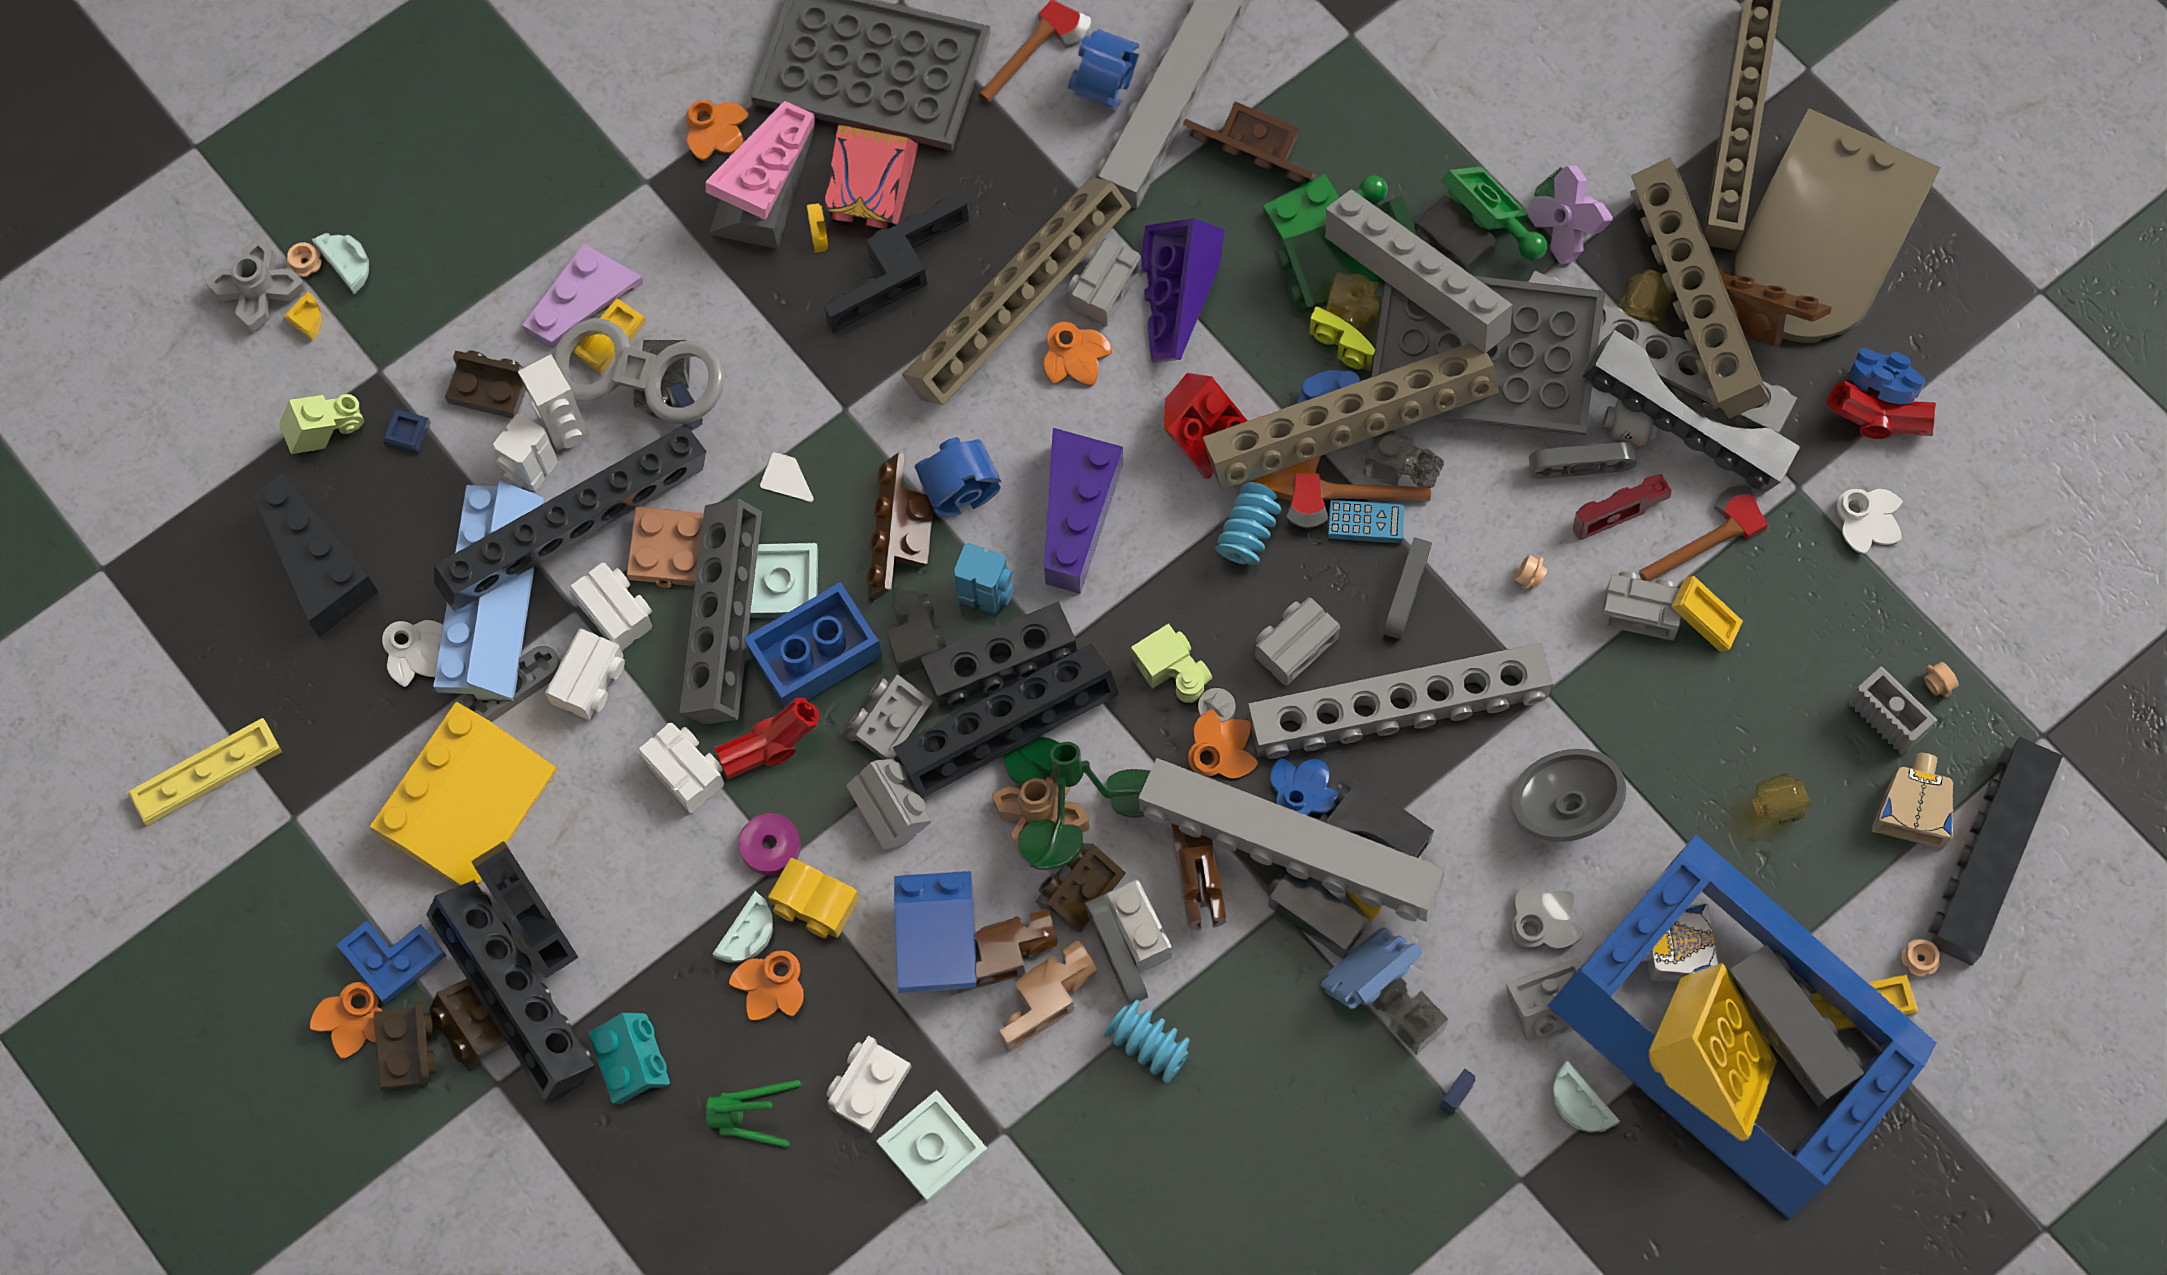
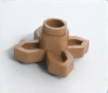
M1048 776L1045 780L1034 778L1026 781L1021 789L1011 785L992 794L994 805L1001 819L1018 822L1011 833V837L1020 857L1023 858L1018 847V838L1022 829L1035 820L1049 819L1055 823L1057 821L1058 783L1054 778H1049ZM1070 787L1065 788V798L1070 791ZM1065 801V820L1063 824L1076 825L1081 829L1082 833L1090 829L1089 821L1081 804Z

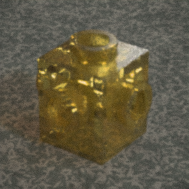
M1336 272L1325 310L1343 319L1355 329L1358 327L1365 329L1369 317L1376 318L1379 310L1381 297L1375 296L1378 283L1370 281L1369 278L1360 274L1346 275Z

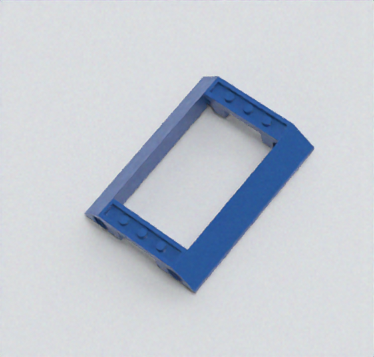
M1696 834L1647 889L1646 894L1603 944L1595 949L1547 1005L1551 1011L1788 1220L1792 1219L1831 1181L1925 1067L1937 1043ZM1701 891L1764 946L1768 945L1773 952H1779L1786 960L1789 968L1879 1046L1888 1043L1879 1054L1871 1057L1861 1070L1864 1074L1855 1082L1815 1131L1808 1133L1793 1150L1795 1153L1794 1157L1755 1123L1749 1139L1740 1141L1670 1088L1662 1074L1657 1073L1650 1062L1649 1050L1655 1035L1611 997Z

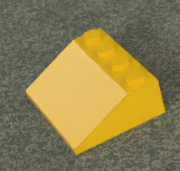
M455 702L370 827L381 841L456 885L460 886L475 880L479 886L483 880L471 861L502 841H505L506 845L508 844L558 769L486 718Z
M1723 963L1681 977L1649 1050V1058L1654 1070L1662 1074L1670 1088L1740 1141H1744L1750 1137L1777 1060Z

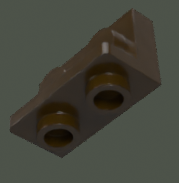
M469 350L467 353L455 351L453 359L456 368L445 395L447 403L513 419L519 412L526 392L518 373L523 367L514 360L503 358L501 361L490 359L474 350Z
M1083 843L1081 851L1074 860L1062 866L1056 875L1052 874L1045 879L1039 888L1041 894L1035 903L1040 907H1046L1051 910L1073 931L1081 932L1090 921L1084 903L1113 891L1126 872L1093 843Z
M467 979L436 993L429 1009L432 1023L437 1030H442L450 1043L453 1056L457 1061L463 1062L468 1071L475 1069L481 1058L508 1046V1043Z
M414 1002V1007L409 1009L374 1012L380 1091L428 1086L429 1074L436 1073L434 1050L427 1051L426 1036H432L431 1013H423L422 1002Z

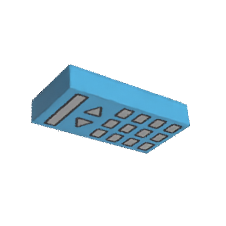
M1331 500L1328 539L1402 544L1404 505Z

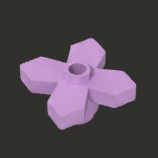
M1577 165L1565 166L1554 178L1555 198L1548 196L1536 197L1525 210L1535 227H1553L1550 249L1560 264L1572 263L1583 252V232L1591 234L1601 233L1613 220L1612 215L1603 202H1598L1592 197L1585 195L1587 179Z

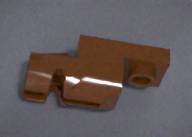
M1171 823L1182 899H1184L1188 927L1201 930V907L1209 908L1213 928L1226 923V913L1213 840L1204 835L1200 837L1189 836L1182 832L1178 825Z
M1049 909L1030 913L1031 921L1029 927H1025L1021 923L1020 917L1015 916L1012 919L984 926L975 932L982 960L976 962L977 988L1024 975L1025 968L1021 955L1027 954L1028 958L1049 948L1058 946ZM976 988L950 990V993L954 995Z

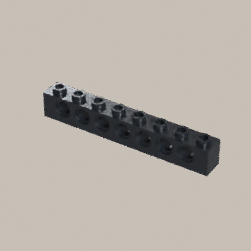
M684 424L435 564L434 584L455 612L631 512L636 507L645 504L701 472L704 467L707 451L688 425Z

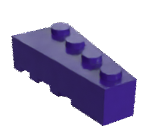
M1053 428L1044 562L1045 584L1081 594L1123 467L1122 446Z

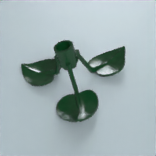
M1040 736L1004 755L1006 772L1016 784L1022 786L1030 779L1039 778L1045 780L1047 776L1054 778L1058 783V816L1056 823L1049 819L1035 820L1027 824L1019 834L1018 847L1020 854L1031 868L1051 870L1062 867L1074 860L1083 846L1081 829L1076 825L1063 823L1065 820V788L1077 785L1083 777V773L1088 776L1104 798H1112V808L1116 813L1132 818L1144 817V812L1140 811L1139 796L1151 770L1126 769L1118 771L1109 776L1107 779L1108 789H1106L1091 770L1089 761H1082L1080 748L1075 743H1059L1051 738Z

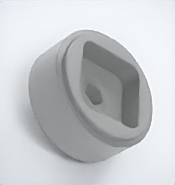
M1209 689L1199 699L1198 715L1200 717L1206 711L1213 709L1220 718L1221 723L1231 720L1235 715V700L1224 689Z

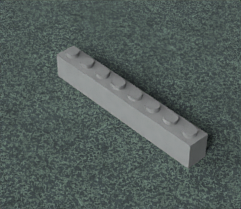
M1251 0L1189 1L1187 7L1188 15L1184 21L1179 20L1172 34V44L1169 49L1164 47L1157 61L1158 69L1154 76L1149 75L1145 80L1142 88L1143 96L1140 102L1132 104L1126 121L1128 123L1124 131L1119 130L1116 133L1111 145V150L1113 151L1108 160L1105 158L1101 160L1096 171V178L1112 180L1132 208L1137 209L1183 126L1185 118L1189 115Z
M1156 758L1139 796L1140 811L1144 812V816L1151 821L1160 824L1168 821L1178 825L1182 832L1192 837L1204 835L1214 839L1215 844L1228 851L1240 849L1250 853L1251 858L1261 864L1272 865V862L1286 867V871L1297 878L1308 879V876L1322 881V885L1333 892L1344 893V891H1348L1358 895L1359 900L1369 906L1380 907L1383 905L1394 909L1399 917L1408 921L1416 922L1419 919L1427 922L1443 883L1444 868Z

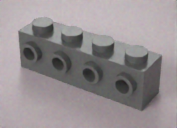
M1765 945L1729 969L1728 973L1759 1029L1819 1108L1853 1085L1864 1074L1861 1070L1862 1063L1857 1054L1851 1048H1845L1836 1035L1838 1033L1833 1022L1826 1015L1821 1016L1813 1006V998L1808 989L1801 983L1797 984L1788 973L1789 966L1784 957L1777 951L1773 952L1768 945Z

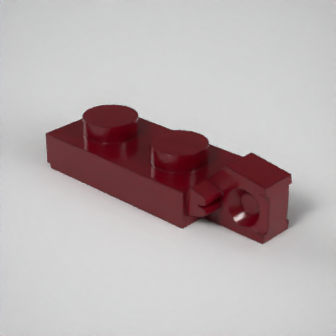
M1662 474L1646 477L1641 485L1631 489L1628 487L1621 488L1614 492L1610 498L1598 503L1591 501L1581 506L1575 513L1573 531L1578 540L1588 538L1645 514L1646 508L1669 499L1672 490Z

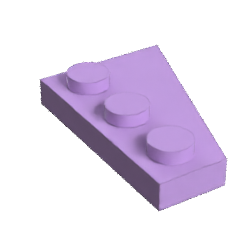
M583 244L523 323L524 331L555 348L562 336L575 324L588 320L604 307L608 309L616 298L629 289L635 290L644 283L642 276Z

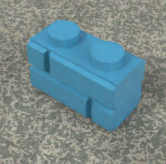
M971 543L964 545L953 571L959 603L973 608L978 605L980 610L995 615L1000 611L1002 604L1007 606L1011 600L1014 591V585L1010 584L1013 571L1007 569V561L1004 554L992 550L984 552L983 547Z

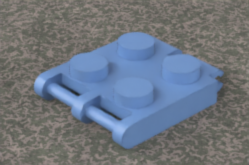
M1380 928L1327 972L1328 977L1322 981L1321 987L1326 989L1325 993L1350 1008H1355L1360 1003L1362 1005L1370 1004L1379 997L1381 990L1391 981L1403 977L1409 971L1410 965L1420 958L1422 949L1415 943L1407 944V940L1400 935L1393 936L1389 929Z

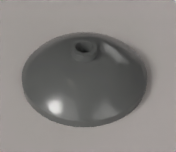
M1588 749L1562 750L1540 758L1520 775L1512 791V809L1520 826L1537 838L1554 842L1579 840L1595 834L1614 820L1625 802L1626 783L1621 769L1608 756Z

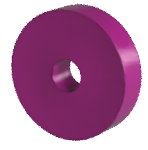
M766 813L754 817L744 826L739 837V850L745 864L751 870L761 875L773 876L783 872L790 858L798 859L801 851V840L795 825L788 818L775 813ZM769 839L777 842L773 849H765L763 847L764 843Z

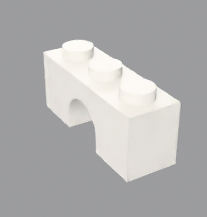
M551 354L518 371L523 385L533 401L531 403L535 413L556 451L574 447L584 437L589 435L572 390Z

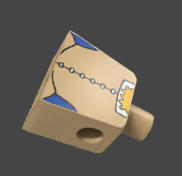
M1916 753L1912 769L1899 767L1890 780L1871 832L1944 849L1953 836V781L1948 777L1935 775L1936 756L1928 753Z

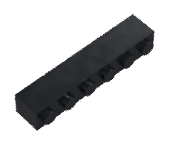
M2019 737L2012 747L2005 746L1996 764L1997 767L2002 768L1998 780L1992 778L1983 795V799L1988 801L1984 813L1981 811L1977 812L1969 829V832L1975 834L1970 846L1964 844L1955 865L1961 867L1957 879L1951 877L1942 894V898L1947 900L1943 913L1937 910L1928 928V932L1933 934L1931 942L1937 947L1938 951L1971 966L1982 956L2063 755L2022 737Z

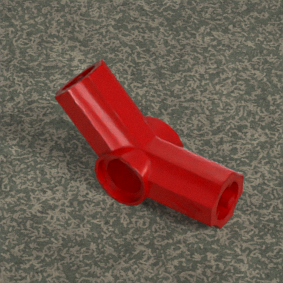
M1845 380L1836 383L1834 389L1828 394L1827 406L1832 408V412L1860 425V433L1865 437L1886 439L1893 434L1933 436L1936 403L1917 401L1910 404L1890 403L1877 398L1879 392H1865Z
M795 698L775 717L764 719L754 725L750 733L716 747V754L728 780L763 764L773 766L790 759L796 753L794 745L817 726L820 714L816 706L809 703L805 698Z

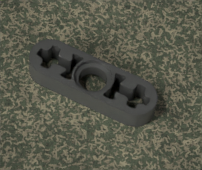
M1628 442L1542 449L1531 453L1528 457L1531 476L1537 479L1623 472L1632 469L1637 464L1634 445Z
M1414 537L1388 614L1383 635L1402 639L1432 542Z
M538 646L519 658L517 678L522 680V687L515 693L514 701L503 700L498 704L496 699L481 700L483 703H486L488 709L486 712L481 713L479 710H476L474 703L478 700L475 695L466 694L463 699V706L493 722L552 681L561 664L557 653L551 647ZM543 658L545 661L549 660L550 668L546 671L541 667L538 668L537 660ZM525 667L534 679L529 682L526 674L522 671Z
M1101 895L1084 903L1088 917L1128 1004L1130 1005L1136 1000L1142 1001L1147 999L1148 993L1104 896Z

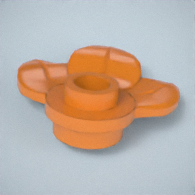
M708 100L694 102L686 113L687 125L690 128L687 135V143L692 153L703 161L711 155L714 149L720 153L733 154L743 144V137L737 125L746 120L748 112L734 102H724L718 105ZM703 116L709 117L706 121H698Z
M1058 322L1047 333L1046 342L1049 350L1043 360V367L1047 377L1053 384L1060 382L1068 374L1082 384L1093 386L1099 371L1097 358L1110 355L1112 348L1108 340L1096 330H1079L1073 323ZM1062 333L1068 334L1071 338V343H1061L1059 335Z
M1213 709L1202 714L1197 719L1193 728L1195 743L1188 752L1190 768L1202 776L1208 777L1219 773L1231 779L1240 778L1253 771L1258 765V761L1251 754L1242 750L1250 735L1251 722L1243 719H1231L1221 723L1220 718ZM1205 750L1212 754V761L1208 765H1204L1200 761V754Z
M775 951L769 954L765 960L748 959L733 972L729 980V984L732 987L748 992L746 1008L751 1021L767 1019L778 1008L785 1014L793 1017L801 1008L804 1000V990L798 981L801 971L800 964L797 958L788 951ZM780 965H785L788 967L787 974L782 977L776 976L775 969Z
M355 982L349 984L342 990L340 996L326 998L317 1006L311 1017V1030L332 1031V1043L338 1056L342 1059L352 1056L360 1050L366 1039L376 1043L373 1016L374 1012L382 1011L378 1007V995L367 983ZM355 996H362L366 999V1005L361 1009H356L351 1005V1000Z

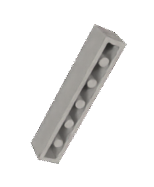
M1350 189L1326 208L1325 238L1479 350L1486 353L1510 333L1513 304L1355 191Z

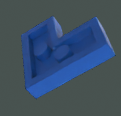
M368 921L364 922L337 944L339 949L385 1005L447 956L422 924L418 925L391 948Z

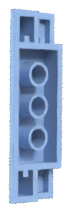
M499 480L498 486L467 485L456 552L544 504V498ZM534 567L455 612L447 603L433 685L437 693L474 694L477 700L496 699V701H514L513 697L515 696L518 677L517 669L519 668L518 661L521 657Z

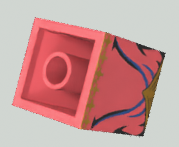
M838 125L823 210L832 212V219L853 223V217L867 219L866 226L884 229L887 228L888 223L898 225L919 144L906 137Z

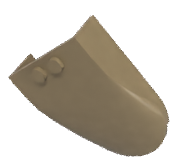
M1809 108L1739 246L1734 261L1733 276H1749L1755 280L1754 283L1763 286H1781L1787 290L1786 293L1795 296H1813L1819 300L1818 303L1831 306V313L1814 322L1786 314L1783 339L1814 343L1820 342L1824 338L1833 337L1838 334L1841 336L1849 332L1862 321L1871 308L1941 167Z

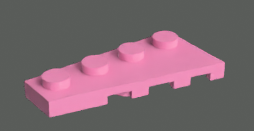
M784 101L705 182L706 193L766 220L814 126V114Z

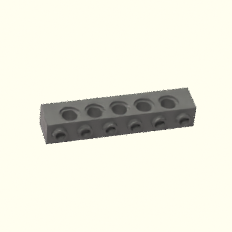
M741 499L705 505L679 713L702 725L738 720L747 648L744 638L748 636L762 518V511Z

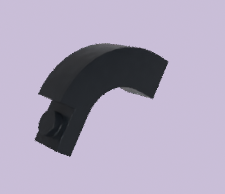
M502 841L471 861L545 978L579 958L505 841Z

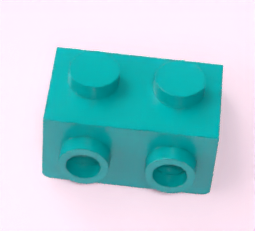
M621 1013L588 1032L612 1104H623L649 1088H663L670 1084L665 1060L660 1054L654 1037V1027L645 1013Z

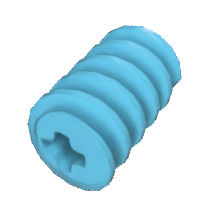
M1245 482L1241 485L1240 495L1235 498V507L1230 510L1229 520L1224 524V532L1219 535V545L1214 547L1218 554L1240 564L1257 565L1260 558L1253 552H1263L1265 545L1258 539L1267 540L1270 538V532L1265 527L1275 526L1276 520L1269 514L1277 515L1281 512V507L1274 502L1277 499V495L1273 490L1253 482Z
M1136 1000L1130 1005L1125 1006L1115 1016L1107 1027L1104 1037L1115 1033L1113 1043L1116 1046H1121L1128 1041L1125 1050L1126 1054L1132 1056L1140 1051L1138 1063L1145 1065L1153 1060L1150 1068L1151 1073L1155 1075L1165 1069L1163 1082L1168 1083L1178 1073L1188 1058L1189 1052L1186 1050L1190 1039L1186 1037L1179 1043H1176L1174 1040L1177 1029L1174 1027L1164 1034L1162 1029L1165 1020L1162 1018L1153 1025L1149 1023L1153 1011L1149 1009L1141 1015L1137 1014L1140 1001Z

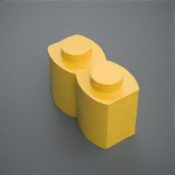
M790 858L768 896L771 904L775 906L773 908L774 913L791 922L794 918L807 922L806 928L821 938H826L828 934L838 938L860 900L858 891L794 858Z

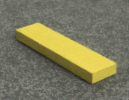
M261 718L127 792L142 821L148 826L280 754L282 750L268 724Z

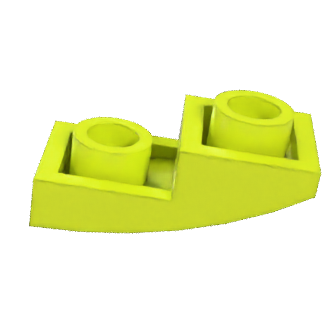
M1316 306L1311 316L1309 334L1324 344L1331 345L1334 343L1339 345L1337 359L1342 360L1345 365L1354 369L1363 368L1371 371L1375 349L1370 342L1349 323Z

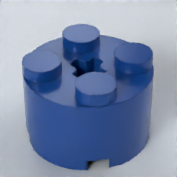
M1098 29L1096 32L1093 31L1090 37L1085 36L1078 52V56L1083 58L1079 70L1074 69L1070 77L1068 89L1074 91L1075 96L1116 110L1122 102L1121 99L1116 98L1119 91L1123 89L1128 90L1139 56V54L1133 51L1139 48V43Z
M958 437L950 438L940 444L939 452L919 461L915 465V470L937 516L940 517L960 515L959 508L970 504L973 509L978 508L991 500L1001 488L999 483L1002 482L980 439L961 442Z

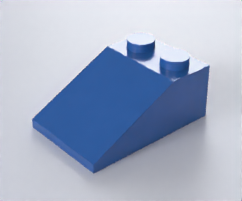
M971 871L894 876L898 993L977 988L975 914Z

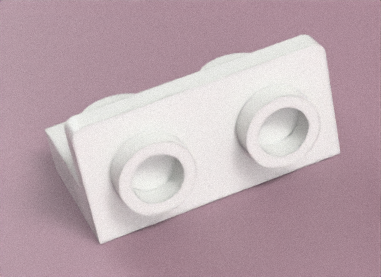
M868 1036L863 1044L858 1042L854 1046L847 1060V1063L850 1064L843 1077L838 1075L833 1080L828 1089L827 1096L830 1097L828 1104L831 1111L872 1133L909 1072L911 1064L879 1046L874 1038Z

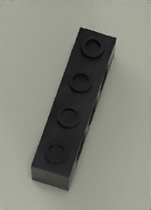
M1058 601L921 657V663L939 708L945 706L953 708L967 702L972 695L982 691L983 693H991L1000 689L1004 682L1016 677L1024 679L1038 671V668L1053 664L1076 652L1077 645L1076 638ZM1032 639H1039L1045 643L1041 648L1035 650L1026 646V643ZM998 653H1005L1010 656V659L1002 664L991 660ZM963 667H971L976 670L972 676L967 678L957 675V672Z

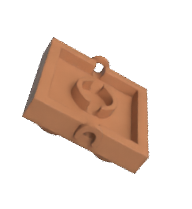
M636 507L627 579L656 582V585L661 588H670L671 584L695 586L704 513L686 512L679 509L676 511L669 508Z

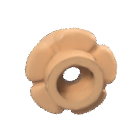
M297 243L288 251L287 267L291 268L298 276L306 277L310 273L319 270L322 263L319 258L321 253L316 247L308 243ZM304 259H308L306 263L301 262Z
M1527 555L1520 564L1514 580L1522 584L1523 589H1529L1531 585L1537 588L1542 582L1547 568L1542 566L1543 558L1540 556L1537 559Z
M1944 662L1926 667L1928 675L1924 677V682L1935 696L1942 694L1945 697H1949L1952 694V690L1959 686L1955 674Z
M1912 940L1907 944L1908 948L1902 951V963L1909 968V972L1914 976L1924 977L1927 973L1933 974L1940 966L1939 951L1930 941ZM1922 955L1924 957V961H1919L1917 959V956Z

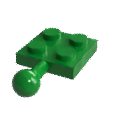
M1483 167L1449 170L1441 179V182L1449 189L1448 194L1456 202L1464 204L1473 213L1472 219L1479 226L1488 230L1504 227L1519 242V252L1526 260L1536 261L1545 255L1547 251L1546 239L1539 233H1529L1521 225L1529 214Z
M1326 174L1263 205V212L1279 239L1283 240L1326 225V208L1340 197ZM1370 175L1362 180L1359 189L1355 190V192L1374 204L1381 202L1386 197L1388 188L1383 178L1377 175Z

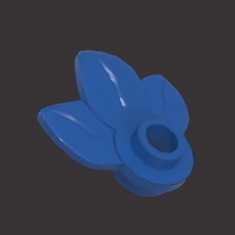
M1279 759L1274 764L1270 774V785L1277 793L1276 804L1309 816L1310 813L1327 814L1337 807L1334 801L1339 793L1331 788H1327L1330 774L1327 764L1322 760L1311 759L1301 763L1296 768L1287 760ZM1290 799L1298 800L1300 803H1294Z

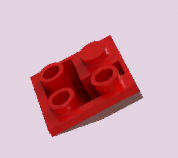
M1186 373L1165 398L1164 430L1205 479H1209L1214 472L1207 455L1203 437L1247 422L1248 420L1212 376Z

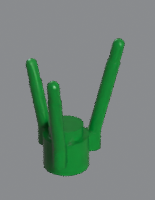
M794 1080L735 1093H722L721 1097H709L706 1111L708 1127L719 1128L720 1136H736L787 1148L790 1145L788 1140L737 1128L735 1124L742 1123L743 1111L771 1109L773 1106L770 1101L742 1103L741 1100L798 1088L801 1086V1082Z

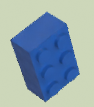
M841 582L744 638L750 657L783 709L795 698L811 699L882 657L879 640Z

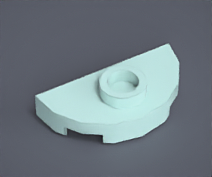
M327 233L312 239L315 247L355 294L364 285L369 274V260L361 244L349 235L345 237L341 235L330 236Z
M756 891L714 951V958L727 963L744 962L756 957L768 945L773 933V916L766 900Z
M1567 1061L1557 1073L1552 1089L1554 1104L1561 1117L1574 1128L1587 1132L1606 1131L1620 1122L1618 1118Z

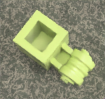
M343 394L339 398L325 400L323 395L289 400L279 426L291 454L325 449L334 429L338 428L343 434L352 433L364 424V419L360 413L359 402L354 396Z
M1169 623L1131 647V660L1150 687L1153 689L1170 677L1176 678V695L1183 702L1193 703L1198 701L1204 692V685L1212 680V675L1204 662L1200 660L1195 663L1191 658L1189 652L1191 646L1184 634L1180 631L1175 633Z

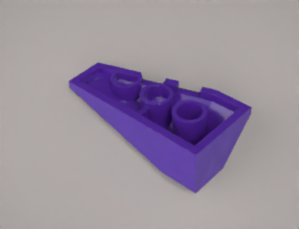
M1195 218L1145 225L1141 268L1142 271L1147 272L1148 287L1144 289V297L1146 301L1150 302L1151 316L1147 321L1151 361L1181 360L1220 266L1225 229Z

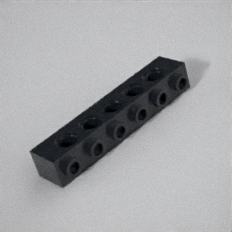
M1091 643L894 746L893 749L899 764L906 770L907 779L913 789L921 798H924L1119 695L1111 669Z
M473 880L435 895L426 914L427 918L543 1100L547 1101L584 1084L594 1067L590 1052L585 1046L580 1044L572 1032L568 1018L560 1013L552 1001L548 987L540 982L532 970L528 956L519 950L512 939L508 925L501 922L492 908V903L487 893L481 891L476 881ZM528 1017L534 1018L537 1022L532 1021ZM548 1048L554 1049L557 1053L550 1051Z

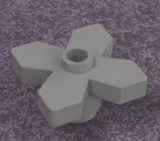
M256 238L242 250V257L234 262L232 269L220 268L205 281L210 291L220 301L238 300L235 313L239 320L252 332L269 320V299L292 301L306 289L302 279L291 268L273 269L276 256L273 250L261 238Z

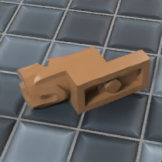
M1079 940L1062 950L1065 964L1056 962L1055 958L1050 956L1046 961L1022 975L1015 985L1016 992L1029 1012L1026 1014L1017 1012L1003 1022L1004 1028L999 1030L1001 1041L1009 1052L1074 1011V1002L1068 992L1070 990L1072 993L1076 992L1088 979L1097 974L1096 966Z

